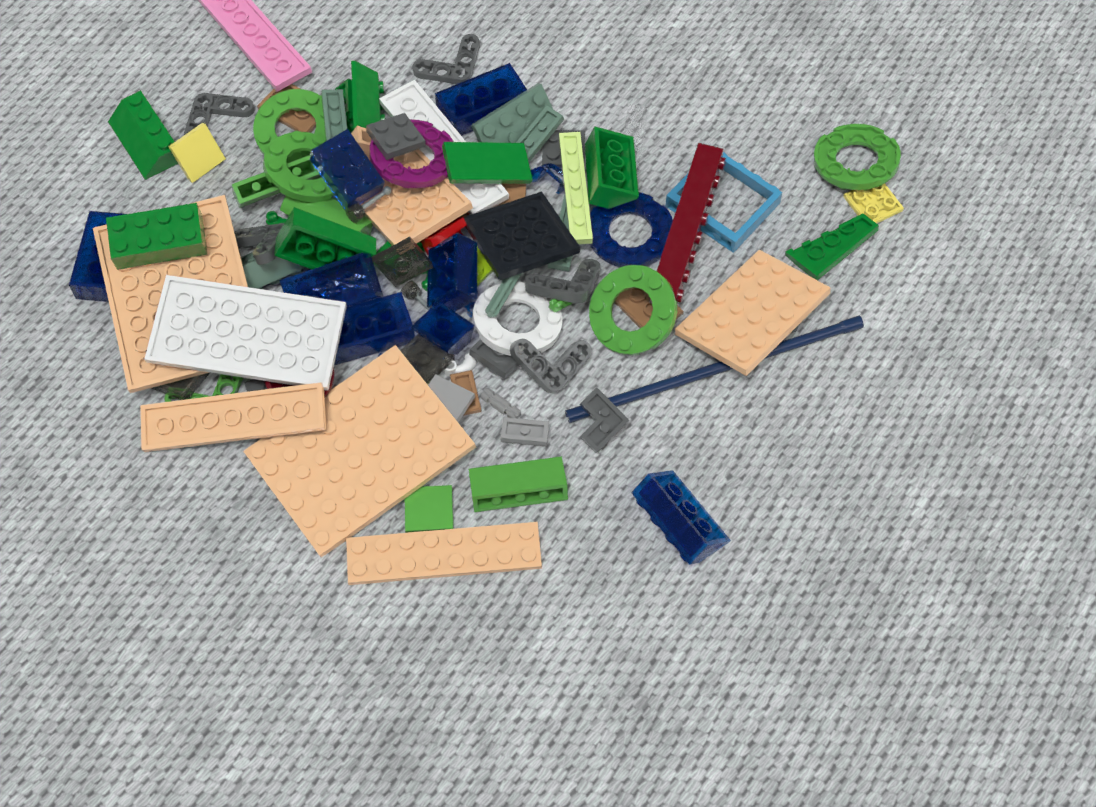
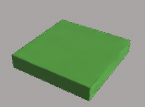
M452 485L422 486L405 498V533L453 529Z

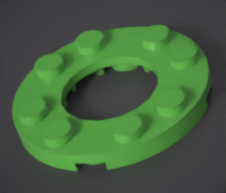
M291 89L277 93L264 102L258 110L253 124L255 141L261 153L264 155L268 145L278 137L275 132L278 119L286 112L288 113L292 110L306 111L311 114L316 121L314 134L325 136L321 95L309 90ZM310 151L294 152L292 156L287 157L286 164L313 153ZM318 154L313 155L316 162L320 160Z
M866 124L838 126L828 135L824 134L821 136L814 150V164L818 173L829 183L841 189L870 190L888 182L897 173L901 158L900 147L894 138H889L885 135L884 130ZM849 145H863L872 149L877 154L878 161L876 164L871 165L870 169L856 172L851 171L850 168H843V165L837 162L836 155L842 148Z
M294 131L277 137L268 145L264 154L263 170L270 184L274 183L282 194L299 201L322 202L331 199L333 195L338 192L341 193L345 189L350 176V163L348 158L327 157L326 137L322 134ZM310 151L313 155L318 154L320 159L327 163L328 172L316 180L299 178L288 169L286 160L294 152Z
M642 265L623 266L605 276L594 290L589 306L590 324L598 340L607 348L624 355H640V353L657 348L671 333L677 317V301L675 300L671 284L657 271ZM632 288L642 289L652 300L653 311L651 318L639 330H622L614 322L612 316L613 303L623 291Z

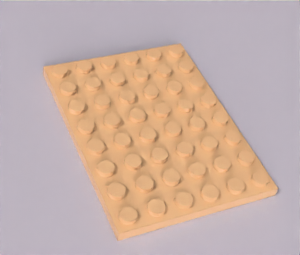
M225 195L194 202L198 204L202 213L208 255L117 270L110 257L107 225L93 228L126 383L130 393L210 373L146 363L145 355L166 275L248 287Z
M395 345L330 390L329 394L324 398L326 430L261 438L243 452L318 555L323 557L344 543L346 538L354 536L475 449L476 445Z

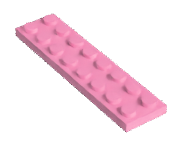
M198 0L277 92L312 73L311 66L252 0Z

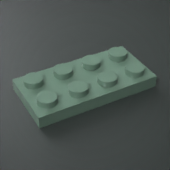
M537 83L478 120L471 127L479 142L516 143L546 105L552 109L553 107L542 84Z

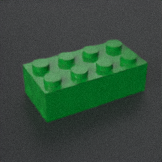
M197 203L106 218L110 257L117 270L208 255L202 213Z
M294 207L276 237L275 256L358 285L376 257V238Z

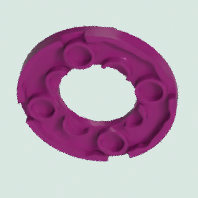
M410 119L425 139V144L434 154V159L426 167L423 166V168L411 169L410 166L405 168L400 162L394 161L393 158L386 160L376 144L371 140L370 162L374 170L392 184L405 189L432 187L448 177L442 144L454 141L446 131L443 130L441 132L434 128L430 122Z

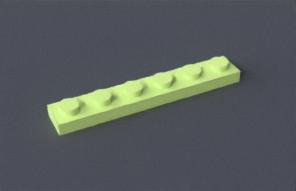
M580 132L559 133L569 231L578 244H591L593 237Z

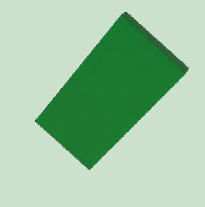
M444 142L442 144L450 184H530L533 180L524 143Z

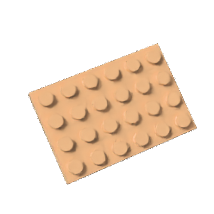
M419 149L393 158L394 161L400 162L403 167L408 168L410 166L411 169L423 168V166L426 167L430 163V160ZM358 162L350 167L349 180L343 190L356 206H362L381 193L384 187L389 186L392 191L389 195H384L364 209L363 214L399 254L473 209L471 201L454 184H450L448 178L432 187L405 189L382 178L374 170L371 163L364 164Z
M758 250L675 328V335L747 376L830 294V287Z

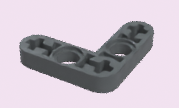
M474 34L463 36L455 64L426 59L416 60L412 65L414 76L420 79L451 84H467L471 80L480 48L479 38ZM470 42H473L471 44V50H468V44ZM464 57H469L472 59L468 63H464L461 61V59ZM462 68L465 69V75H463V77H459V75H461ZM445 70L447 74L438 75L437 71Z
M211 93L198 94L194 99L184 135L201 123L206 124L208 127L212 114L249 117L255 111L253 101L245 97ZM207 100L208 102L204 104V110H202L201 103ZM223 103L230 104V106L226 109H221L219 107ZM198 117L205 118L201 123L194 122Z
M284 223L244 228L235 231L238 248L257 245L253 251L256 263L258 265L270 263L276 258V237Z
M594 259L583 260L571 281L539 274H530L525 278V291L542 297L571 303H583L588 299L599 277L600 263Z
M519 339L511 344L510 354L544 391L553 393L561 390L592 354V348L587 341L580 340L574 342L552 365L530 341ZM523 345V346H524V349H523V352H524V353L519 354L518 351H519L520 348H519L518 346ZM582 347V355L573 358L572 356L578 353V348ZM534 360H538L541 363L542 369L540 372L533 370L532 362ZM564 360L571 364L569 373L562 369V362ZM551 378L555 379L554 384L556 386L551 387L549 385L551 383Z

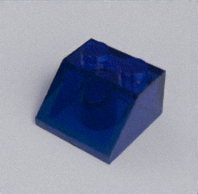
M438 301L411 326V329L446 353L458 355L471 342L475 325Z

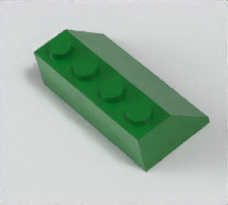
M351 61L354 129L357 126L366 128V125L385 119V114H381V110L385 109L380 105L379 100L380 94H384V83L379 81L378 72L357 61Z
M140 90L122 99L108 120V123L143 178L147 180L177 165L178 162L168 147L175 141L142 91Z
M594 126L585 143L589 204L609 209L638 199L634 137Z

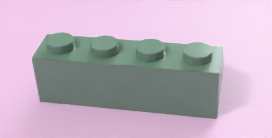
M253 252L241 257L249 288L263 289V286L269 283L271 285L280 283L284 280L283 277L289 274L292 276L298 275L305 268L277 256L270 263L263 265L256 263Z

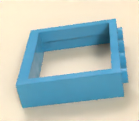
M723 152V157L726 158L724 171L767 199L736 233L710 215L708 216L706 226L701 227L700 231L734 253L776 209L781 202L783 192ZM688 174L666 195L665 207L676 213Z

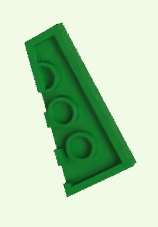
M862 213L840 224L839 228L822 233L821 237L813 241L807 240L801 243V247L795 250L791 248L785 251V256L810 277L818 281L879 231V225Z

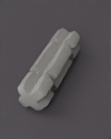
M485 388L482 391L481 399L486 403L490 402V406L503 415L507 414V418L520 417V409L511 406L510 402L500 395L494 394L493 390Z

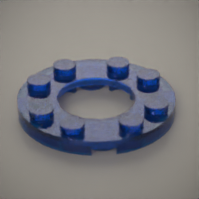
M639 192L638 199L609 209L597 206L590 213L593 237L590 246L602 260L617 267L628 265L649 266L661 259L673 222L672 216L664 204H659L653 200L652 196ZM621 215H638L650 224L652 230L651 237L647 239L646 243L638 247H623L610 236L609 227L613 220Z

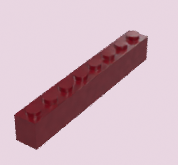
M702 143L697 145L657 268V272L664 276L671 284L677 303H681L685 290L682 287L684 283L689 281L691 270H688L690 264L695 262L697 251H694L696 244L700 245L703 232H700L702 226L707 224L709 213H706L707 208L713 205L715 195L712 193L714 188L718 189L721 177L718 174L720 170H724L726 158L723 157V148Z

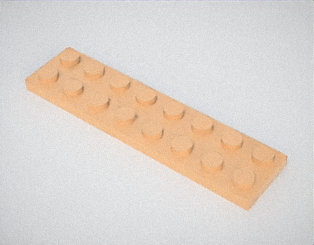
M322 383L140 405L141 450L144 452L326 430L324 387Z
M538 522L346 538L348 585L542 569Z

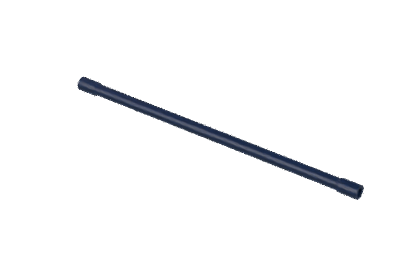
M858 315L840 321L837 324L782 341L764 359L839 334L862 329L864 327L863 320ZM720 361L608 397V399L618 407L732 370L733 368ZM581 405L565 410L569 423L590 416Z

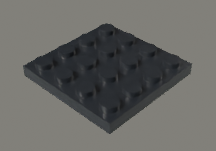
M542 191L463 217L467 224L465 228L499 281L580 253L579 244Z

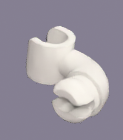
M468 353L465 355L463 363L458 366L454 360H447L445 367L453 368H446L444 373L450 377V374L473 370L477 363L476 359Z

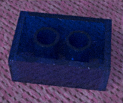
M348 129L311 150L310 161L346 213L383 191L385 181Z
M457 232L428 250V308L443 315H451L477 300L478 253L476 241Z

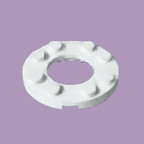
M518 281L503 306L510 305L512 302H517L516 304L524 303L537 312V317L540 320L539 324L528 333L510 332L498 323L496 317L490 318L485 312L500 284L488 288L476 300L472 316L473 327L476 328L482 342L499 353L511 356L510 346L519 339H527L542 353L552 347L559 338L562 328L561 310L558 312L550 310L548 306L552 298L527 293L525 291V283ZM518 346L520 348L518 351L519 354L524 353V346Z

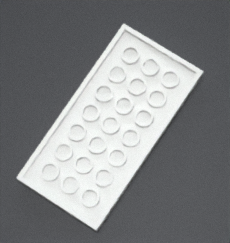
M166 275L145 361L146 363L295 386L322 383L324 390H329L347 305L346 302Z

